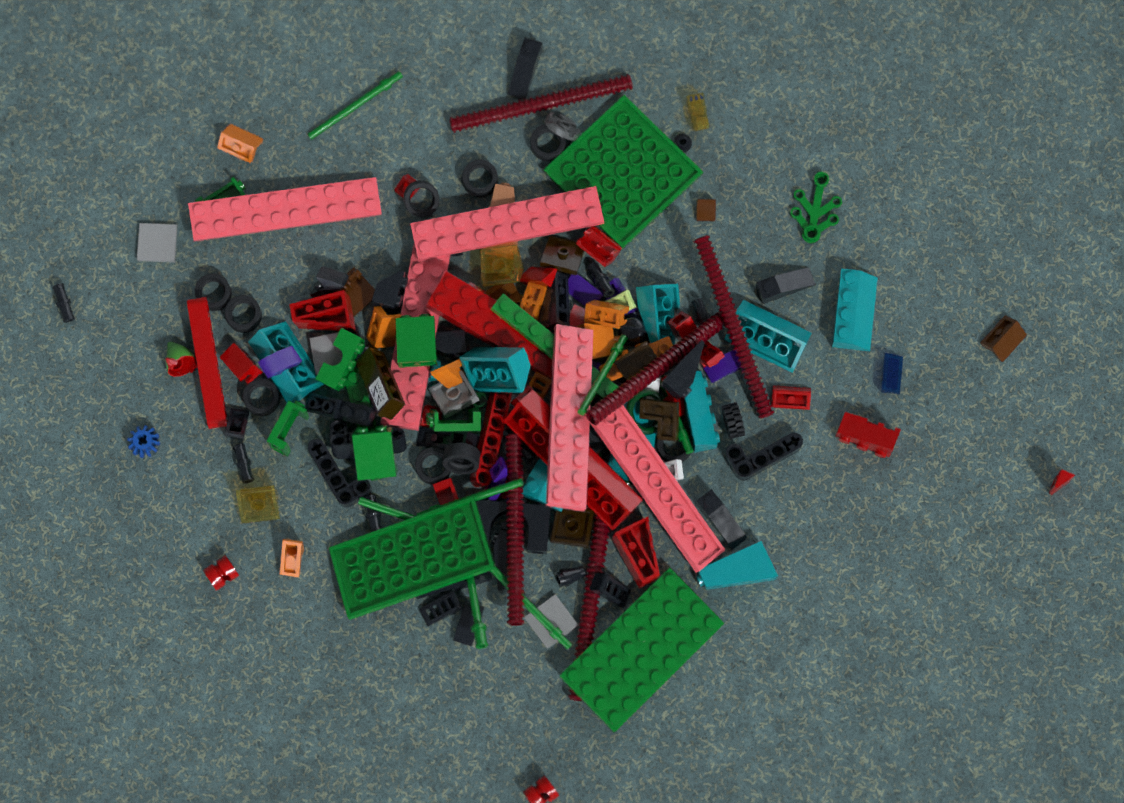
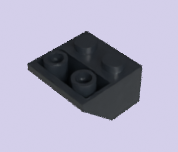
M401 270L377 283L372 298L374 307L381 306L387 314L391 315L397 314L398 311L401 312L402 298L408 283L405 271Z

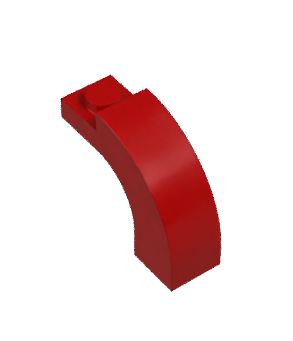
M683 311L667 322L679 341L697 328L691 316ZM706 341L699 364L704 368L706 366L711 368L718 364L725 356L720 349Z

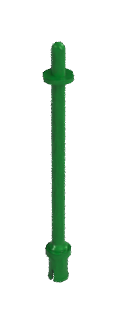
M473 576L467 579L474 620L471 631L474 633L476 648L484 649L488 646L485 632L487 626L481 620Z

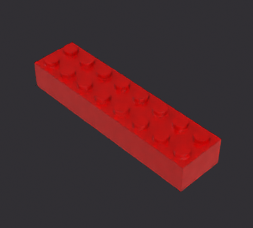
M446 271L425 308L491 347L524 348L528 354L531 365L530 370L552 380L553 360L490 310L497 301Z
M532 390L518 402L504 422L548 465L551 407ZM589 446L586 505L613 531L633 512L643 499Z

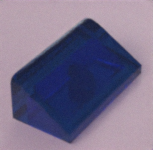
M890 353L884 354L881 393L900 394L902 356Z

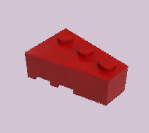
M344 290L289 304L292 322L299 329L340 331L343 328L349 332H356L351 300Z
M845 412L836 437L842 443L849 444L851 442L856 444V447L860 450L867 451L869 449L874 451V454L880 458H885L886 456L890 458L901 429L895 427V430H890L884 427V423L878 422L877 425L869 422L867 418Z
M647 516L615 532L611 538L639 589L656 581L660 576L656 553L653 547V537L649 526V517Z

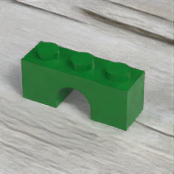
M341 328L333 343V346L342 351L343 358L341 362L334 366L324 362L315 379L337 391H340L341 388L343 389L348 381L346 377L349 371L352 372L355 368L357 355L361 354L365 348V340Z

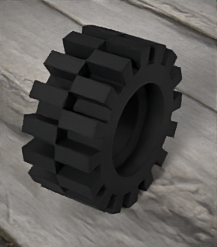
M737 402L722 405V415L729 439L745 436L744 424Z

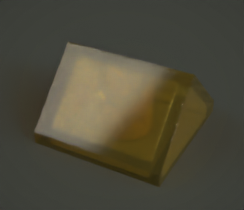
M518 245L480 249L482 286L520 282L524 268Z
M275 485L236 490L242 524L280 519L278 491Z

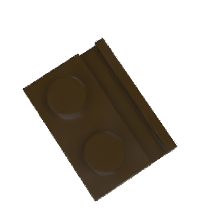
M644 341L615 361L614 364L627 381L655 360L657 356L647 341Z

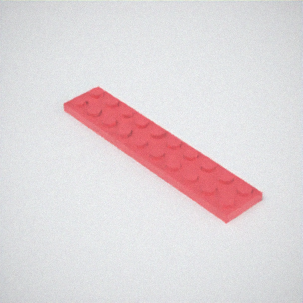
M376 177L188 203L194 242L382 215Z
M594 186L410 223L417 259L421 261L604 224V218L597 188Z
M413 244L401 316L411 315L412 317H419L421 314L434 316L436 337L440 316L425 308L445 272H448L451 255L418 261L415 245ZM397 339L390 369L406 405L392 420L381 417L380 424L419 431L431 366L399 368L397 363Z
M556 324L554 327L546 506L585 511L590 422L585 415L581 416L577 411L591 388L593 330Z
M624 405L617 408L616 411L608 415L599 424L593 425L590 423L695 572H699L725 551V548Z

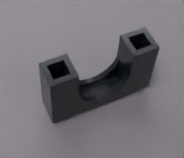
M485 498L476 501L489 546L493 523L498 517L508 512L506 510L508 506L506 504L507 499L489 501L490 499ZM524 501V504H522L524 507L522 518L529 526L527 552L547 555L551 506H546L541 502H536V505L528 504V501Z

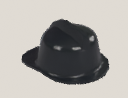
M625 317L624 319L627 322L620 326L618 336L626 335L628 337L625 345L635 347V345L647 341L649 344L650 341L642 318Z

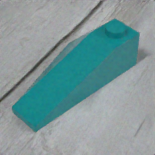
M662 284L636 287L637 305L650 343L669 336L674 345L675 337L667 322L674 317L675 308L679 309L680 307L679 285Z
M539 458L529 474L522 494L530 501L535 503L541 502L546 505L548 465L541 458ZM551 507L560 512L563 510V508Z

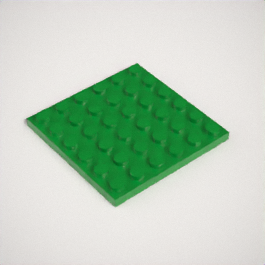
M625 95L543 170L563 192L596 186L604 218V224L598 226L614 242L622 247V250L703 175V171Z

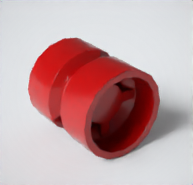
M226 555L218 559L216 565L211 564L203 570L216 591L224 587L227 580L231 582L239 576Z
M545 775L536 781L535 786L530 785L522 791L530 803L552 802L559 797L558 792Z

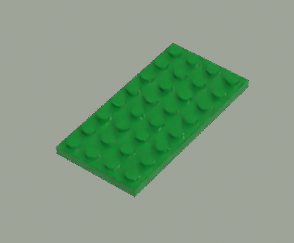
M474 496L329 547L349 620L496 569Z
M669 568L559 677L615 733L725 623Z

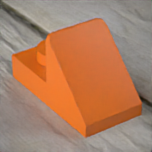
M460 359L430 372L446 388L454 387L463 382L459 373L461 371L459 367L462 366Z
M283 539L280 575L299 578L301 559L304 553L302 541Z

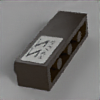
M369 347L356 361V365L363 379L364 386L368 391L369 399L375 408V413L379 417L392 420L406 404L384 352Z

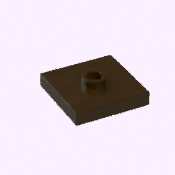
M549 236L540 266L556 268L557 271L577 276L585 251L576 245L574 241Z
M564 508L562 512L555 510L550 542L589 548L595 513L588 508L585 511Z

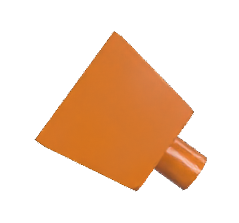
M588 323L577 326V328L593 330L592 360L609 356L612 346L620 338V336H614L612 327Z

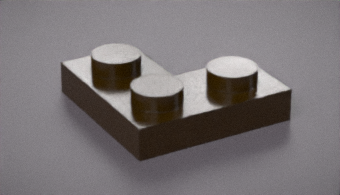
M647 398L640 399V419L658 420V440H678L680 402Z

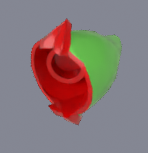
M168 342L165 358L168 374L173 377H179L189 372H194L198 367L193 353L185 346L175 342Z

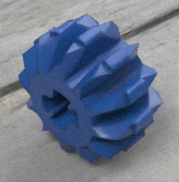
M144 425L143 430H141L137 426L138 432L131 431L130 433L133 437L127 438V441L131 443L128 448L133 450L132 453L135 456L139 454L141 458H144L146 453L148 457H151V450L155 453L158 451L154 446L161 444L157 441L160 436L159 434H154V428L148 429V426ZM142 438H143L144 440H145V438H146V440H147V443H146L145 445H144V443H141V442H140V440H141Z

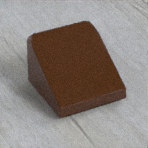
M697 199V221H716L715 199Z

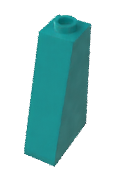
M762 541L705 566L697 572L698 575L696 576L700 587L704 586L705 590L773 581L778 578V574Z

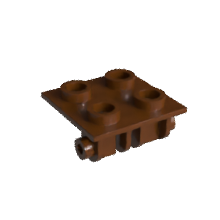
M352 268L347 273L349 278L344 288L335 292L344 290L349 295L353 316L355 317L372 301L375 289L358 269Z

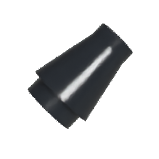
M583 566L559 569L555 576L560 587H567L585 577L586 574Z

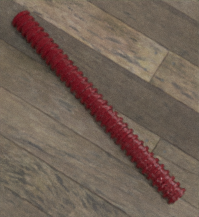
M626 74L624 77L620 75V78L616 76L614 79L609 78L607 81L604 79L603 82L599 80L597 83L592 82L591 85L587 83L586 86L580 85L579 88L575 86V89L571 87L569 90L564 89L562 92L558 90V93H547L546 96L542 94L541 97H530L529 100H518L517 103L513 101V104L507 103L505 106L501 104V107L497 105L495 108L490 107L488 110L485 108L484 111H473L472 114L468 112L467 115L461 114L460 117L456 115V118L450 117L449 121L453 133H456L457 130L461 132L462 129L468 130L469 127L473 129L474 126H485L486 123L490 125V122L496 123L498 120L502 122V119L506 121L507 118L513 119L515 116L518 118L519 115H530L531 112L535 114L536 111L541 112L543 109L547 111V108L551 110L553 107L558 108L560 105L563 107L564 104H575L576 101L580 103L581 100L587 101L588 98L592 100V97H604L605 94L608 96L610 93L615 94L617 91L621 93V90L625 92L627 89L632 90L633 84L629 74Z
M705 235L695 239L693 242L697 244L698 255H701L702 266H705L704 272H707L706 277H709L708 283L712 285L710 288H713L712 293L716 296L714 299L718 301L716 304L720 307L718 310L722 312L720 315L724 318L722 320L723 323H726L725 328L728 329L727 334H730L731 345H734L733 351L736 350L735 356H738L737 361L741 364L739 367L743 369L741 372L745 375L743 378L747 380L745 383L749 386L747 389L751 391L749 394L753 397L751 400L755 402L756 413H759L758 418L762 419L773 415L774 410L771 409L772 405L769 404L770 399H767L768 393H765L766 388H763L764 382H761L762 377H759L760 371L756 369L758 366L755 365L756 360L752 358L754 355L750 352L752 349L748 347L750 344L747 343V337L744 336L746 333L742 331L741 320H738L739 314H736L737 309H734L735 303H732L733 298H730L731 292L727 290L729 287L726 286L727 281L723 279L725 276L722 275L721 272L723 271L719 268L721 265L717 263L716 252H713L712 241H709L710 235Z
M716 312L715 315H712L711 318L699 325L698 328H695L694 331L683 337L677 344H674L673 347L662 353L660 357H657L629 380L617 387L612 393L600 400L599 403L592 406L590 410H587L586 417L588 421L593 425L599 424L608 415L616 411L617 408H620L621 405H624L633 398L634 395L645 389L647 385L658 379L660 375L662 376L675 366L677 362L679 363L701 340L706 342L722 330L726 325L722 321L724 318L720 315L722 312Z
M509 434L506 436V440H508L506 442V446H508L506 448L508 452L506 453L508 458L506 459V463H508L506 465L508 469L506 480L508 482L520 478L523 480L521 476L523 475L521 470L523 469V465H521L523 463V459H521L523 457V453H521L523 451V447H521L523 442L517 434ZM523 486L506 491L508 493L506 495L508 499L506 501L508 505L506 507L508 511L506 513V516H508L506 522H508L506 525L508 528L506 531L508 534L506 537L508 540L506 543L508 546L506 549L508 552L506 563L508 564L507 570L509 571L507 572V576H509L507 578V582H509L507 584V588H509L507 590V594H509L507 596V600H509L507 602V606H509L507 608V612H509L507 614V618H509L507 624L511 626H520L525 623L523 620L525 617L523 614L524 608L522 607L524 606V602H522L524 600V596H522L524 594V590H522L524 588V584H522L524 582V578H522L524 576V572H522L524 570V566H522L524 564V560H522L524 558V554H522L524 548H522L524 542H522L524 536H522L524 533L522 530L524 527L522 524L524 521L522 518L524 515L522 512L524 509L522 506L524 504L522 500L524 498L522 494L524 492Z
M597 515L595 516L594 533H592L594 538L591 539L593 544L590 545L592 551H589L591 557L588 560L590 563L587 564L589 569H587L588 575H586L587 581H585L586 587H584L585 592L583 593L585 597L582 599L584 604L581 605L583 610L580 611L582 616L579 617L581 622L578 624L580 628L578 629L579 634L577 635L578 640L576 641L577 646L574 653L576 657L573 659V662L592 644V640H594L593 634H595L593 629L596 628L594 623L597 622L595 616H598L596 610L599 609L597 604H599L598 599L600 596L589 588L595 573H604L602 569L605 568L603 563L606 562L604 557L607 555L605 551L608 549L606 545H608L607 539H609L608 533H610V530ZM571 689L568 690L570 692V695H568L570 700L582 701Z

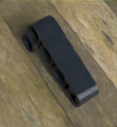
M335 420L330 424V445L332 454L337 459L355 458L352 440L353 432H348L347 423L344 420ZM392 428L394 454L402 453L407 448L404 430Z
M790 433L749 457L746 456L740 445L731 444L726 449L725 458L735 476L739 480L745 481L800 451L803 445V438L798 433ZM791 439H793V441H798L796 447L794 444H792L786 450V446L790 444ZM779 448L782 451V455L775 456L772 450ZM736 450L739 453V457L732 458L729 456V452ZM761 457L766 463L762 466L757 465L755 459ZM740 467H746L749 470V473L746 475H742L739 473L738 469Z
M313 439L309 442L308 450L342 507H351L359 502L360 497L364 498L371 494L372 487L368 480L356 479L350 484L347 483L322 440ZM315 446L320 447L323 456L320 457L314 448ZM330 461L332 463L331 467L323 469L322 465L324 462ZM334 478H341L339 485L334 486L331 484ZM366 484L368 488L365 492H359V485ZM350 494L351 498L349 501L343 502L341 501L342 495Z

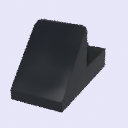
M322 266L316 275L319 281L313 285L314 288L310 295L312 298L344 288L349 278L348 274Z
M230 409L225 430L226 438L245 441L250 411Z

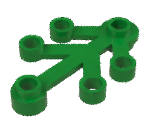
M818 172L814 176L816 191L813 206L805 197L803 190L797 189L793 195L794 199L801 203L811 217L810 223H808L801 215L802 211L799 207H793L790 211V216L792 215V218L796 219L803 229V240L810 244L816 243L820 239L822 231L830 226H836L839 221V217L836 214H830L826 221L817 225L818 218L842 205L841 197L834 196L830 202L820 208L823 189L829 183V176L825 172ZM823 178L825 182L823 184L818 183V179ZM796 193H802L803 197L797 198ZM838 199L840 204L835 205L833 200ZM794 210H797L800 214L798 216H794L792 212ZM835 217L837 221L835 223L830 222V218ZM808 232H814L815 236L809 237Z

